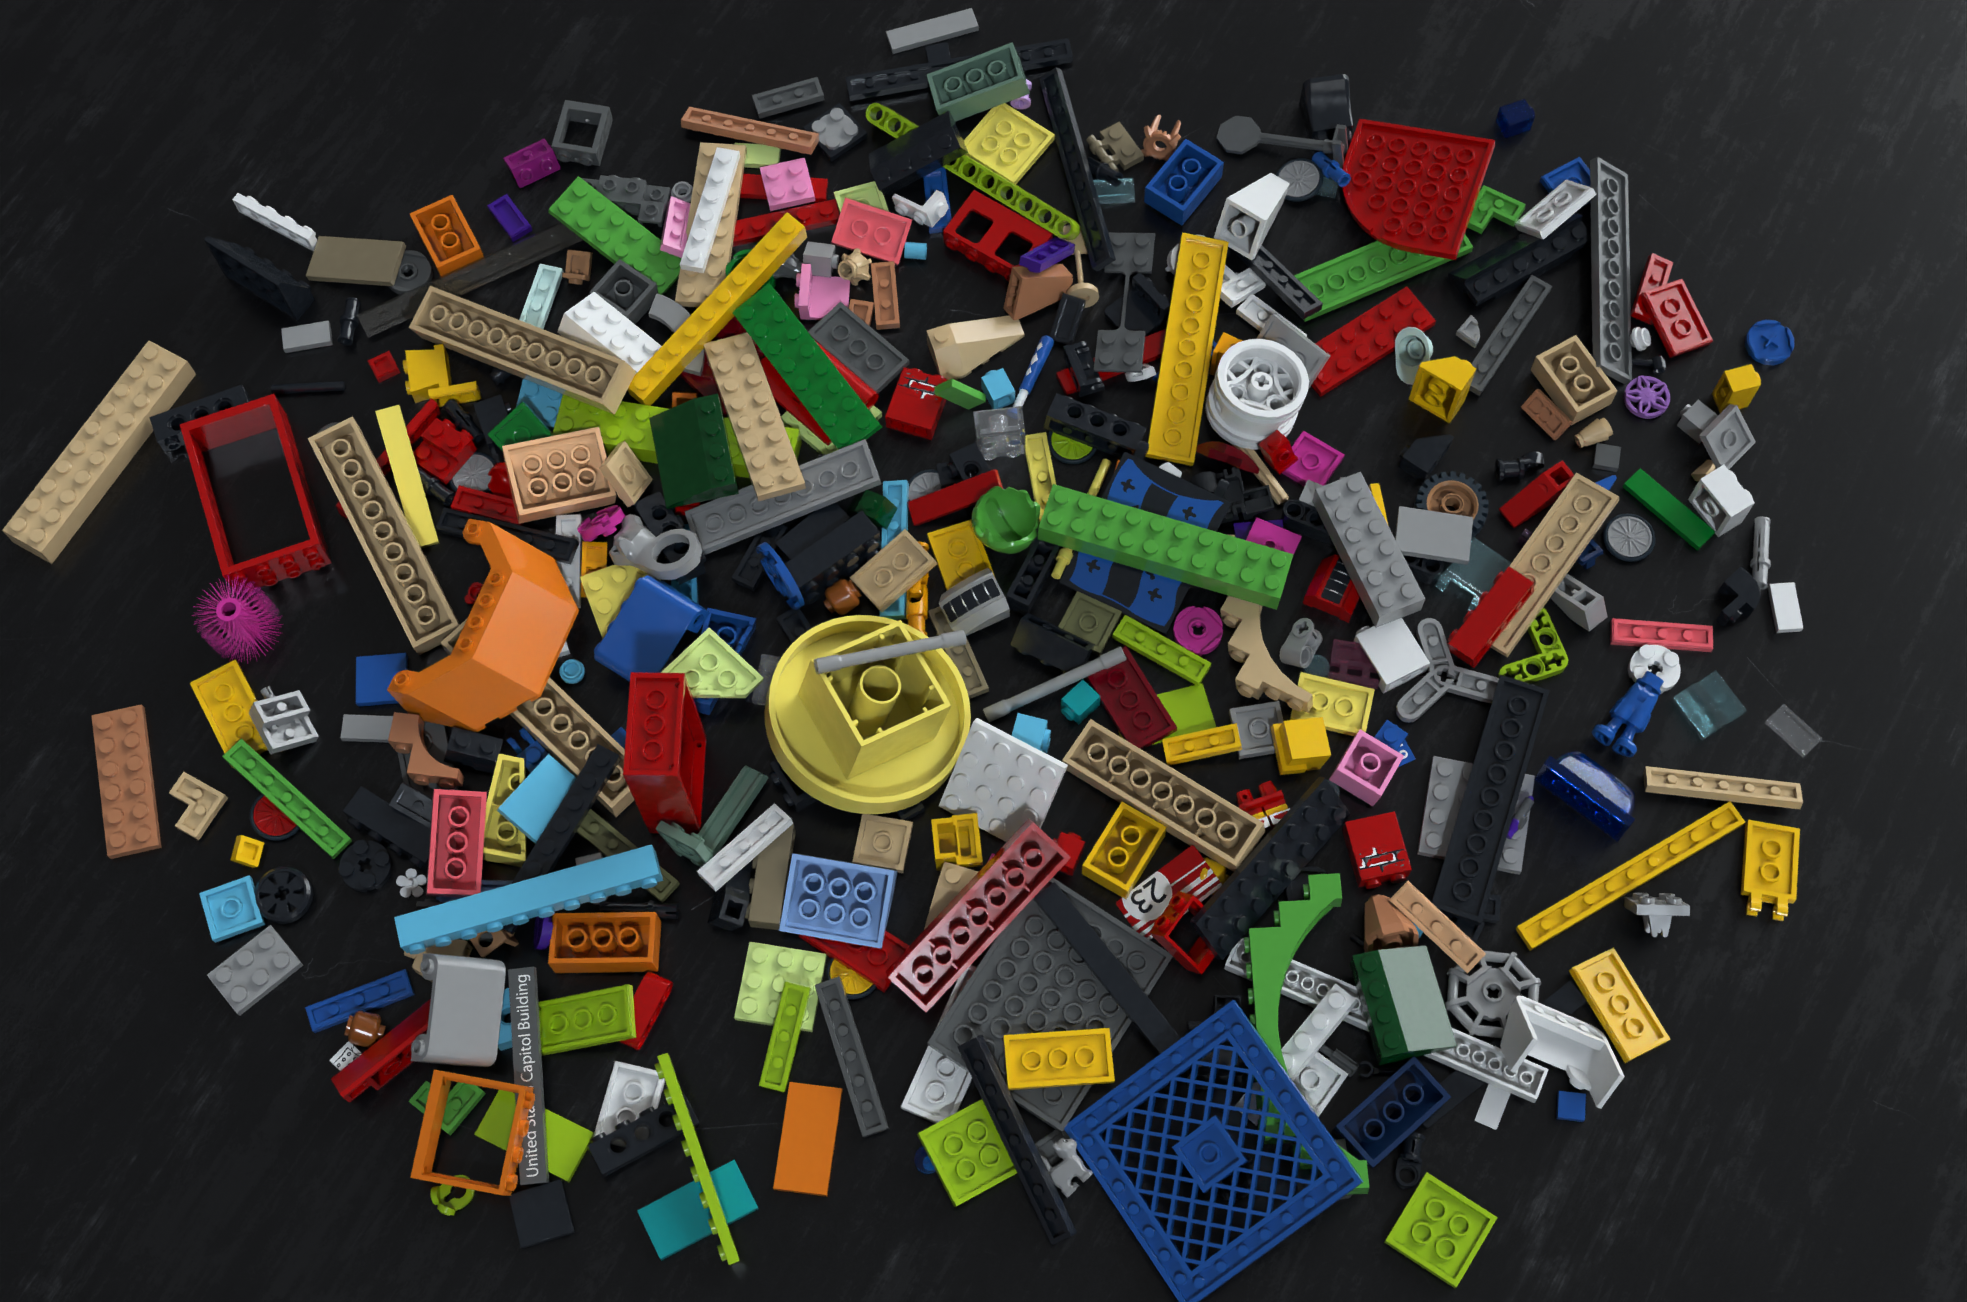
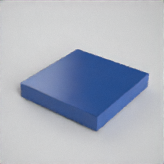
M1580 157L1541 176L1540 182L1548 193H1551L1565 180L1590 187V170Z
M406 653L356 657V705L370 706L398 703L387 689L398 672L408 670V655Z

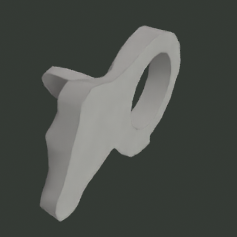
M629 514L622 520V528L614 536L613 547L609 554L614 565L634 566L654 578L672 580L688 574L700 563L702 549L696 537L697 534L692 531L673 529L655 537L643 526L639 516ZM680 542L690 545L688 552L680 560L669 564L656 562L661 550L668 545Z

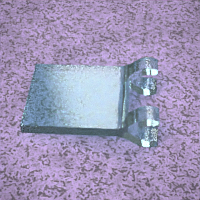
M1473 537L1468 565L1452 563L1439 577L1435 587L1443 592L1450 582L1453 581L1474 596L1471 605L1468 607L1469 611H1474L1479 605L1478 600L1486 590L1490 591L1494 586L1493 581L1501 571L1505 572L1511 565V562Z

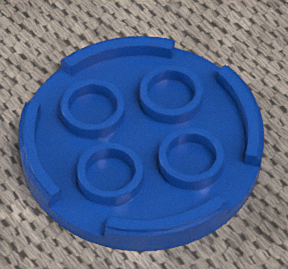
M767 542L758 545L756 552L758 554L761 552L763 556L760 561L776 590L784 597L787 596L789 598L786 602L792 609L797 610L804 606L803 596L794 578L775 550Z

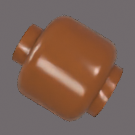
M839 579L825 590L827 599L823 602L831 613L836 611L839 615H846L860 604L859 597L862 595L852 580Z
M357 1011L354 1016H349L344 1035L348 1036L349 1043L370 1048L376 1043V1040H380L383 1037L386 1026L381 1025L382 1019L380 1015Z

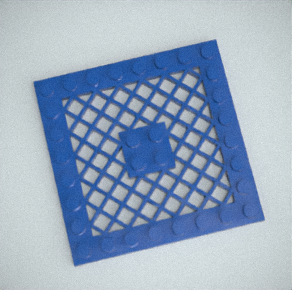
M1235 1000L1229 1002L1067 1123L1064 1128L1070 1139L1072 1138L1076 1141V1148L1179 1302H1200L1364 1182ZM1229 1040L1233 1047L1224 1046L1222 1044ZM1220 1049L1233 1051L1230 1066L1218 1064ZM1214 1050L1212 1063L1200 1061ZM1238 1054L1248 1069L1237 1067ZM1199 1065L1211 1067L1209 1082L1196 1080ZM1192 1067L1190 1079L1179 1077ZM1217 1068L1230 1070L1228 1085L1215 1083ZM1236 1071L1248 1073L1246 1089L1233 1087ZM1254 1077L1265 1092L1252 1090ZM1177 1081L1190 1083L1187 1098L1175 1096ZM1171 1082L1169 1095L1157 1093ZM1196 1084L1208 1086L1206 1101L1194 1099ZM1214 1087L1227 1089L1224 1105L1212 1103ZM1233 1091L1245 1092L1243 1108L1231 1106ZM1251 1094L1264 1096L1262 1111L1249 1109ZM1156 1097L1168 1099L1166 1114L1154 1112ZM1149 1099L1147 1111L1136 1109ZM1174 1100L1187 1102L1184 1117L1172 1115ZM1270 1100L1280 1114L1268 1112ZM1193 1103L1205 1105L1203 1121L1191 1119ZM1211 1106L1224 1109L1222 1121L1218 1115L1209 1119ZM1230 1110L1243 1112L1240 1127L1228 1125ZM1135 1113L1147 1115L1144 1130L1132 1128ZM1249 1113L1261 1115L1259 1131L1246 1128ZM1128 1114L1126 1126L1115 1125V1123ZM1153 1116L1165 1118L1163 1133L1151 1131ZM1267 1116L1280 1119L1278 1134L1265 1132ZM1171 1119L1184 1121L1181 1136L1169 1134ZM1190 1123L1201 1124L1200 1127L1188 1135ZM1286 1123L1296 1137L1284 1135ZM1113 1129L1125 1130L1123 1146L1111 1144ZM1227 1129L1240 1131L1238 1144ZM1105 1131H1106V1138H1104L1103 1135H1102V1133L1105 1132ZM1132 1132L1144 1134L1141 1149L1129 1147ZM1246 1133L1258 1135L1256 1150L1243 1148ZM1150 1135L1162 1137L1160 1152L1148 1150ZM1264 1136L1277 1138L1275 1153L1262 1151ZM1168 1138L1180 1140L1172 1147L1177 1155L1166 1154ZM1283 1139L1296 1141L1294 1157L1281 1155ZM1302 1145L1312 1160L1300 1158ZM1111 1148L1122 1150L1121 1161H1119ZM1129 1151L1141 1153L1138 1168L1126 1166ZM1243 1152L1256 1154L1253 1169L1241 1167L1249 1161ZM1147 1154L1159 1157L1157 1172L1145 1170ZM1261 1156L1274 1158L1272 1173L1259 1171ZM1165 1158L1178 1160L1175 1175L1163 1173ZM1280 1159L1294 1161L1291 1176L1278 1174ZM1299 1162L1313 1165L1311 1180L1297 1178ZM1183 1164L1193 1178L1182 1176ZM1319 1168L1323 1175L1317 1179ZM1127 1171L1138 1172L1136 1184ZM1240 1172L1252 1174L1250 1189L1237 1187ZM1233 1173L1232 1185L1220 1184L1222 1180ZM1144 1174L1156 1176L1154 1191L1142 1189ZM1259 1175L1272 1177L1269 1193L1256 1190ZM1162 1177L1175 1179L1172 1194L1160 1192ZM1277 1179L1291 1181L1288 1196L1275 1194ZM1181 1181L1193 1183L1191 1198L1178 1196ZM1296 1182L1310 1184L1295 1195ZM1199 1187L1203 1193L1211 1189L1210 1202L1197 1199ZM1218 1188L1231 1190L1228 1205L1216 1203ZM1237 1191L1250 1193L1247 1209L1235 1206ZM1142 1193L1153 1195L1151 1207ZM1255 1195L1269 1197L1266 1212L1253 1210ZM1159 1197L1171 1199L1169 1214L1157 1212ZM1275 1198L1287 1200V1202L1273 1211ZM1178 1200L1190 1202L1188 1217L1175 1215ZM1196 1204L1209 1206L1207 1221L1194 1219ZM1215 1207L1228 1210L1226 1224L1213 1222ZM1234 1211L1247 1213L1244 1228L1232 1226ZM1253 1214L1265 1217L1251 1227ZM1157 1216L1168 1218L1167 1231ZM1175 1220L1187 1222L1185 1237L1172 1235ZM1193 1223L1206 1226L1204 1241L1191 1238ZM1212 1227L1225 1229L1223 1244L1210 1242ZM1231 1231L1243 1233L1229 1243ZM1173 1239L1184 1241L1182 1253ZM1190 1243L1203 1245L1201 1260L1188 1258ZM1209 1247L1221 1249L1207 1259ZM1189 1263L1198 1264L1199 1266L1193 1270Z

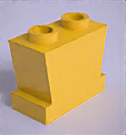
M444 344L434 345V350H405L406 360H403V368L405 374H408L409 380L405 381L407 394L412 395L415 403L430 399L428 389L452 385L449 357Z

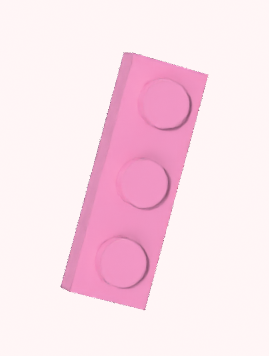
M672 196L670 197L660 244L661 251L682 258L688 237L686 229L691 203Z

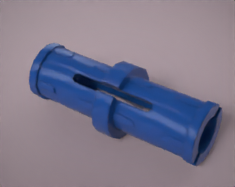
M1322 151L1314 154L1312 161L1322 170L1326 178H1331L1340 187H1345L1349 184L1351 180L1350 174L1340 168V164L1337 161L1331 160Z

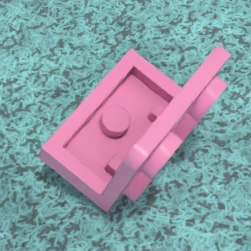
M811 264L801 265V273L796 275V286L800 287L799 294L795 293V308H799L800 319L821 320L839 302L849 308L850 280H845L841 277L813 276Z

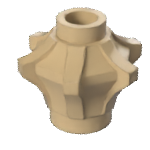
M854 249L850 255L846 253L842 255V262L838 265V274L841 278L850 280L852 285L855 286L858 285L860 280H870L869 264L872 263V260H867L861 254L860 249Z

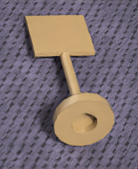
M1071 225L1063 227L1064 235L1070 232ZM1080 227V233L1076 239L1066 240L1058 238L1075 244V250L1072 255H1075L1078 283L1071 286L1066 294L1087 300L1084 307L1087 308L1098 301L1099 292L1093 284L1084 283L1081 254H1088Z

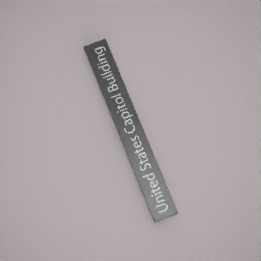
M536 967L508 969L514 1084L533 1087V1093L535 1094L534 1105L532 1109H529L527 1118L529 1130L527 1135L523 1137L521 1146L524 1149V1153L519 1164L520 1185L549 1183ZM515 1093V1102H516V1104H517V1099H518L519 1093Z

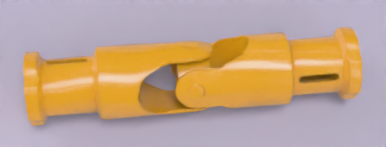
M917 541L926 551L929 550V544ZM929 572L906 591V619H908V625L926 636L925 620L928 618V588L926 585ZM911 597L920 601L912 603Z

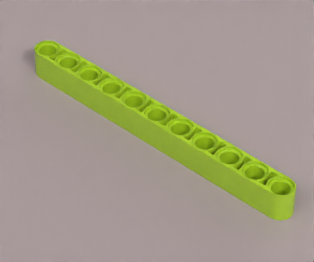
M872 103L866 109L867 120L896 139L919 127L881 104ZM882 110V117L877 120V112ZM900 121L901 127L895 132V124ZM966 154L959 157L954 165L948 163L943 166L1054 235L1066 240H1074L1078 237L1080 226L1075 220ZM975 166V174L969 177V169ZM993 177L994 185L988 188L987 182ZM1012 188L1013 196L1007 200L1006 193ZM1031 200L1032 208L1026 211L1025 204ZM1050 211L1052 214L1051 220L1045 223L1044 215ZM1070 223L1071 230L1068 234L1064 235L1063 227L1065 224Z

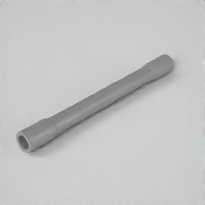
M964 630L943 633L939 636L874 649L814 659V668L817 674H822L845 667L940 648L947 649L966 645V634Z
M1120 646L1095 660L1007 700H1001L984 708L983 711L990 723L1019 707L1103 669H1108L1122 663L1127 658Z

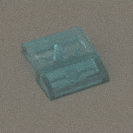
M1716 670L1698 683H1693L1674 696L1676 702L1704 738L1747 712L1746 708Z

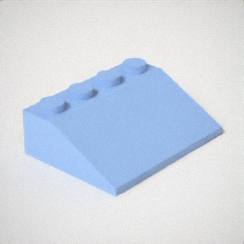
M792 853L779 931L882 949L898 871Z

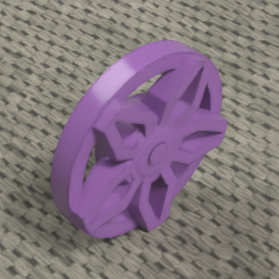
M1642 375L1633 379L1627 385L1624 392V402L1628 410L1640 418L1652 419L1666 411L1670 403V393L1664 382L1651 376ZM1641 382L1644 383V385L1646 386L1645 388L1641 386ZM1637 384V389L1630 390L1633 385ZM1660 388L1661 390L1656 392L1654 389ZM1663 393L1665 396V401L1662 397H1660ZM1630 401H1633L1635 403L1638 402V409H1636ZM1651 407L1659 410L1657 412L1647 413Z

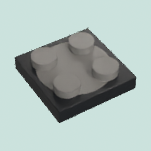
M840 103L803 127L804 131L819 133V142L816 146L831 162L868 137L867 132Z

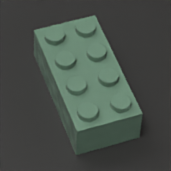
M1013 42L927 74L939 116L950 111L955 122L1030 94L1022 64Z

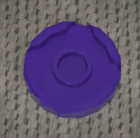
M552 916L546 918L536 917L534 948L537 950H545L549 946L553 930Z

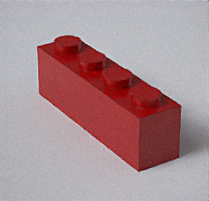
M1508 567L1505 572H1499L1493 581L1494 586L1490 591L1486 590L1481 595L1474 611L1470 610L1463 619L1464 624L1459 630L1455 629L1448 638L1450 652L1473 668H1475L1534 592V582L1511 567Z

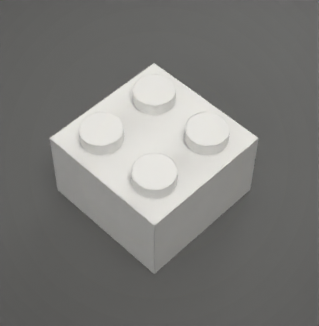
M1725 465L1701 478L1688 499L1718 537L1741 524L1755 503L1750 492L1743 489L1737 481L1736 475L1728 470Z

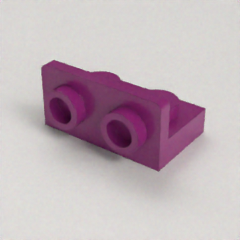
M545 139L503 158L519 188L560 170V165L554 151Z

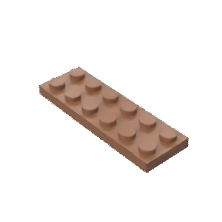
M141 704L91 715L107 856L110 859L162 848L144 706Z

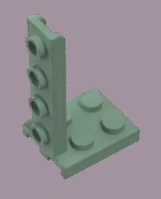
M744 766L698 835L695 833H691V835L686 834L685 830L674 822L669 825L660 821L655 829L678 856L681 857L683 855L691 859L692 863L701 867L721 850L768 780V777L748 766Z

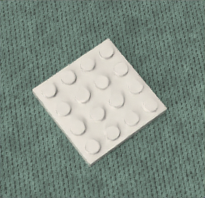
M976 718L970 728L939 807L954 815L977 813L979 828L1007 842L1028 819H1031L1041 829L1068 765Z

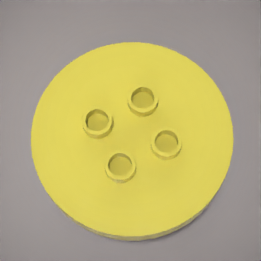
M854 615L832 619L802 634L790 645L778 662L765 702L764 712L767 737L771 749L785 773L795 784L813 798L834 808L852 813H891L916 805L933 794L952 773L968 736L971 720L970 702L963 678L951 658L942 648L817 674L814 668V659L843 655L929 637L919 630L902 623L901 620L896 621L872 615Z

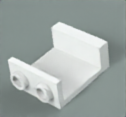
M1402 618L1377 628L1375 626L1371 628L1365 626L1356 632L1353 645L1355 648L1361 645L1381 678L1378 686L1382 693L1427 671L1430 662Z

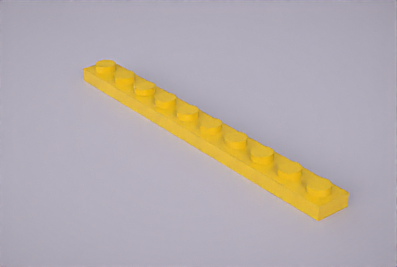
M1731 801L1518 925L1516 931L1531 951L1741 827L1745 821Z

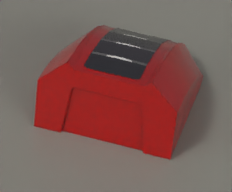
M1334 554L1321 561L1305 594L1303 604L1310 607L1313 606L1349 623L1360 596L1339 555Z

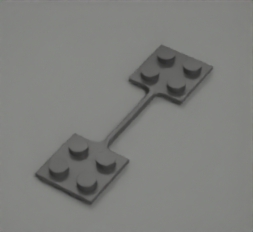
M1109 232L1116 260L1105 267V273H1122L1126 276L1121 325L1116 330H1098L1094 372L1142 373L1146 331L1127 330L1125 328L1130 276L1139 272L1152 273L1155 233Z

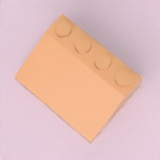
M599 427L502 446L519 524L615 504L616 491L609 481L604 478L599 469L607 459Z

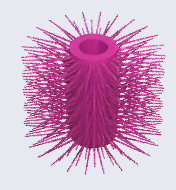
M228 576L227 593L224 596L223 594L220 595L214 588L220 597L219 599L215 595L219 601L210 595L213 600L211 602L215 604H210L212 607H209V609L216 611L201 612L204 614L198 615L216 613L210 616H201L207 617L206 619L200 618L202 621H210L209 623L203 622L206 624L202 625L204 628L209 627V630L207 629V632L203 633L205 634L204 638L207 635L210 637L213 647L223 644L221 650L227 647V651L231 653V648H233V655H235V653L239 654L238 647L240 646L241 656V652L242 654L244 653L243 646L246 642L248 664L249 646L254 651L253 645L255 644L264 653L255 639L257 641L258 639L268 646L267 642L263 641L262 638L266 637L267 634L265 633L271 630L263 631L261 629L269 627L267 629L274 628L260 626L269 625L268 622H274L273 619H266L274 616L269 611L270 607L273 608L271 606L272 602L268 603V598L265 601L263 593L251 598L255 590L248 593L251 587H247L248 589L245 588L242 592L243 586L241 583V588L239 587V591L238 589L236 591L235 581L234 589L232 583V595L230 598ZM216 626L219 627V629H214L215 632L212 631V629H213L214 627H216Z

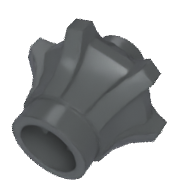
M792 253L774 273L775 279L787 277L796 280V275L800 273L803 262L799 261Z

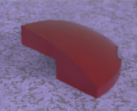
M1211 441L1199 444L1196 447V452L1207 457L1226 462L1258 474L1260 471L1256 463L1247 454L1231 445Z

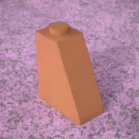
M1054 264L1040 273L1030 272L1023 266L1012 267L1004 310L1013 320H1019L1061 300L1062 294L1067 293V290L1072 286L1073 275L1063 264Z

